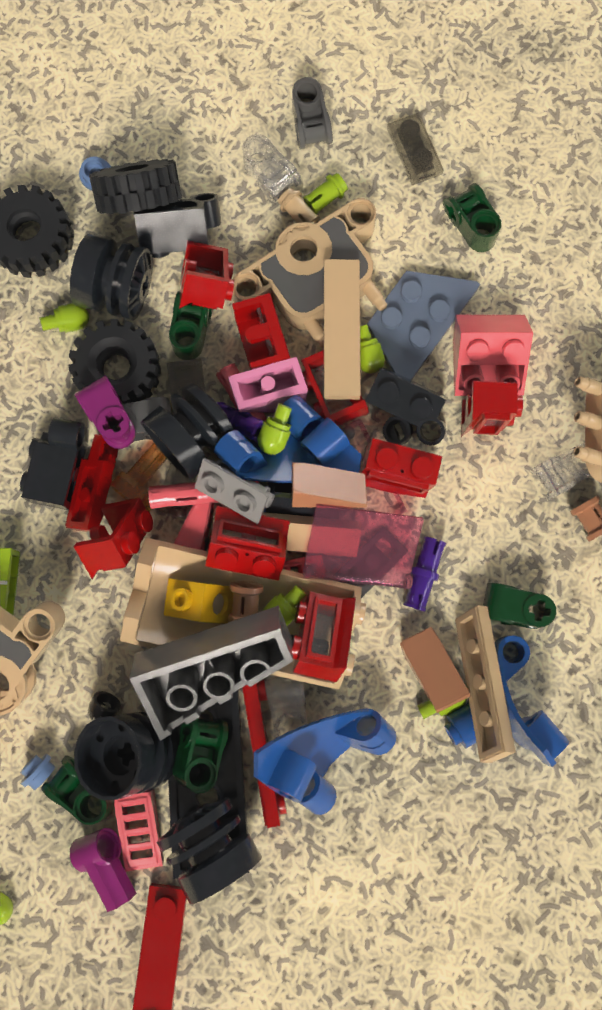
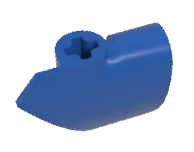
M294 395L283 403V405L292 408L287 421L291 425V434L282 452L276 455L266 454L260 449L258 443L254 441L249 442L238 430L230 431L218 441L214 450L215 455L236 476L244 480L292 483V463H309L360 473L362 454L350 444L345 433L331 419H323L299 395Z
M515 635L501 637L495 641V648L513 738L521 747L533 751L543 764L553 767L556 764L554 759L568 746L569 740L543 710L536 712L532 716L520 717L506 682L528 662L530 648L521 637ZM508 642L513 643L518 649V656L512 663L505 660L503 656V648Z
M358 709L322 718L291 730L254 751V777L281 796L300 803L316 815H322L332 809L337 798L334 786L323 778L330 765L350 747L374 755H382L389 752L395 745L396 731L392 725L373 709Z

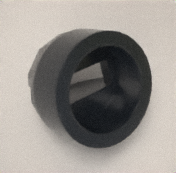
M397 416L389 418L383 426L384 438L386 441L394 444L403 445L407 443L413 434L411 423ZM397 423H400L404 433V438L401 440L399 432L395 427Z
M105 691L96 692L88 707L90 719L117 715L121 708L120 701L111 693ZM107 702L111 705V708L108 706V709H105L101 705L107 706L103 703Z

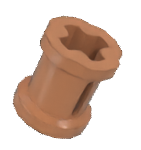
M598 495L570 511L572 516L578 517L588 533L586 536L588 542L602 535V508L599 504L601 499Z
M248 581L230 583V591L233 592L232 613L228 614V622L258 613L259 594L263 592V585Z

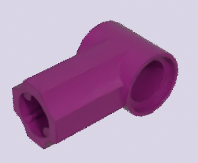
M103 828L75 839L70 847L72 865L76 870L88 873L107 912L119 908L137 894L119 860L121 841L117 833L111 828Z

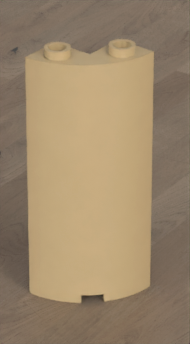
M145 537L137 561L132 593L124 614L120 641L153 648L223 624L164 616L169 578L230 586V583L237 581L260 583L263 585V592L259 594L258 612H261L274 596H278L280 593L286 596L295 585L306 593V596L301 600L303 602L306 601L310 591L341 599L356 597L352 633L356 624L362 625L366 603H361L362 587L285 569H282L280 579L277 581L206 567L207 551ZM220 593L213 601V611L216 615L221 612L224 605V599ZM317 614L313 638L327 641L330 648L334 618ZM294 619L287 627L290 634L299 636L300 624L295 623ZM348 655L347 668L337 682L292 673L295 659L271 675L339 690L344 677H350L352 674L355 655Z

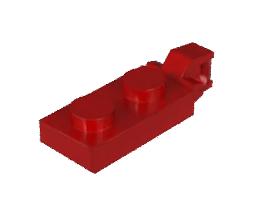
M94 434L88 458L81 459L65 523L66 528L89 532L91 527L99 526L104 514L101 507L106 503L108 490L112 483V474L118 456V449L109 446L101 434Z

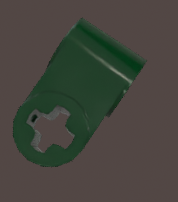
M477 183L469 185L467 191L454 198L449 196L443 200L444 211L473 250L486 252L494 247L502 221L487 200L483 189ZM478 229L487 230L489 234H482Z
M178 291L174 301L169 339L175 355L179 359L191 361L196 359L203 350L213 309L195 306L192 303L179 309L180 291ZM190 336L194 338L191 344H179V341L184 337Z
M487 583L483 606L488 607L491 620L501 621L500 624L516 625L529 629L545 627L554 621L557 614L556 606L550 597L544 594L520 590L509 585ZM538 603V609L544 611V616L534 620L535 614L529 612V608Z
M196 719L189 724L182 723L172 773L174 779L188 790L197 794L205 793L215 785L222 753L228 739V723L226 720L217 719L213 722ZM199 763L200 773L196 779L190 781L189 772L194 765Z
M65 756L62 759V767L52 780L45 782L41 786V790L49 799L62 806L79 822L85 825H93L106 819L115 808L114 800H101L102 810L99 815L89 810L88 799L91 795L81 785L75 771L74 758L70 756Z

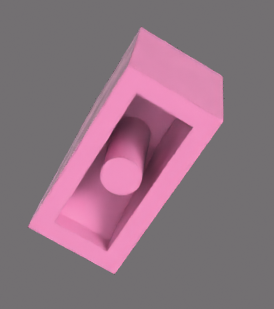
M297 357L228 377L239 412L274 413L278 403L283 404L294 395H299L306 402L308 388Z

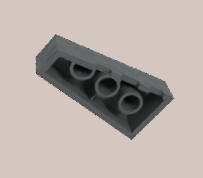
M279 606L135 653L129 679L161 741L172 734V729L184 722L189 724L198 719L202 711L215 703L223 704L233 698V693L246 685L251 687L293 662L292 637Z

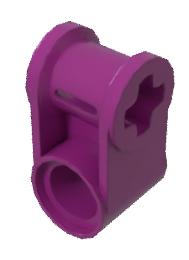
M106 375L74 393L89 420L94 423L109 446L115 449H123L133 443L136 436L135 427ZM115 424H119L121 430L115 433L112 427Z

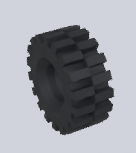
M156 159L138 161L137 163H125L120 166L103 168L89 174L97 212L102 214H114L117 212L123 214L129 211L149 210L157 206L169 205V203L177 202L182 198L176 162L174 160Z
M17 185L18 192L13 193L11 188L3 190L6 196L2 199L0 198V265L4 269L7 268L14 275H18V272H21L23 277L31 278V272H36L38 277L46 275L44 269L50 267L52 272L58 269L55 262L59 259L64 263L68 258L65 250H72L73 243L70 238H74V230L71 227L72 223L62 204L48 190H45L43 193L39 186L32 185L31 191H28L25 185ZM29 221L39 223L40 230L33 238L25 241H20L16 238L15 233L22 224Z
M110 319L111 325L106 326L104 321L101 320L96 322L98 329L92 332L89 326L83 330L86 335L84 340L77 336L73 342L77 347V351L70 350L69 358L73 364H68L69 372L74 377L71 379L79 390L104 377L103 368L107 359L120 355L128 359L130 364L129 371L120 379L113 380L108 378L122 403L137 402L144 397L150 398L153 395L151 389L152 387L157 388L159 384L157 377L158 374H161L160 358L150 337H147L142 328L138 327L135 329L133 323L126 320L124 325H121L118 319Z

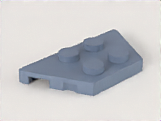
M406 271L385 299L387 307L383 311L377 310L367 323L373 339L377 338L378 343L380 342L384 358L389 363L393 372L410 380L414 378L454 323L455 316L462 312L476 293L480 283L472 280Z

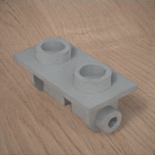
M203 459L194 488L258 524L264 508H268L275 498V495L270 493V488L264 487L255 481L239 478L220 459L217 461Z

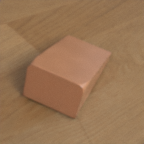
M292 463V507L367 508L365 474L309 463Z
M432 627L400 643L406 661L437 713L470 697L467 687Z

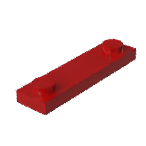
M265 679L251 687L248 685L242 687L253 756L254 751L268 743L261 701L268 700ZM258 780L265 826L267 828L281 826V815L287 814L285 797Z
M151 883L149 886L133 1010H173L187 898L180 886Z

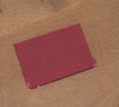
M316 504L303 568V578L411 589L413 580L411 571L424 518Z

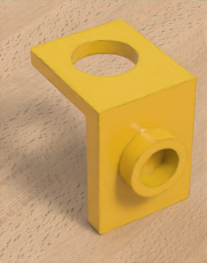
M169 578L163 614L164 616L198 622L228 623V614L232 613L233 592L230 591V586ZM220 593L223 596L224 605L221 612L216 615L213 611V601Z

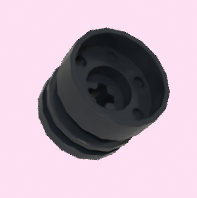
M93 233L85 235L75 253L71 268L70 297L72 303L98 312L106 305L109 314L113 316L121 314V317L125 319L135 320L142 311L150 288L153 262L151 251L143 246L135 248L128 242L121 244L118 249L116 241L112 238Z
M189 381L181 388L185 399L177 393L170 397L172 405L177 412L174 416L168 410L159 406L140 423L164 456L183 476L191 480L199 474L203 459H207L202 449L207 447L214 453L219 439L228 432L233 431L234 428L218 403L196 384Z
M146 711L98 717L88 723L78 736L74 749L75 771L81 785L87 792L100 800H118L134 794L151 791L165 784L172 775L177 753V740L172 730L171 735L160 741Z
M229 797L217 802L206 803L177 820L168 832L157 841L161 851H165L177 844L180 846L179 849L166 859L168 865H175L188 860L190 866L180 874L177 881L189 904L200 902L229 886L251 870L262 858L249 833L231 839L229 833L241 821L239 814L221 821L220 817L234 806Z

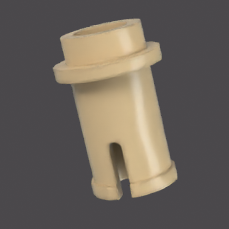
M289 188L279 197L280 210L287 212L296 223L314 222L316 224L319 221L320 217L301 198L302 193L299 190L295 191L293 188Z

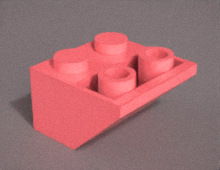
M525 315L455 316L453 336L454 396L472 395L473 381L518 383V395L524 396L533 331Z

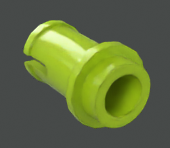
M335 173L333 176L329 174L326 176L324 183L303 198L308 206H312L311 209L314 213L318 214L320 210L336 198L342 199L348 187L338 173Z

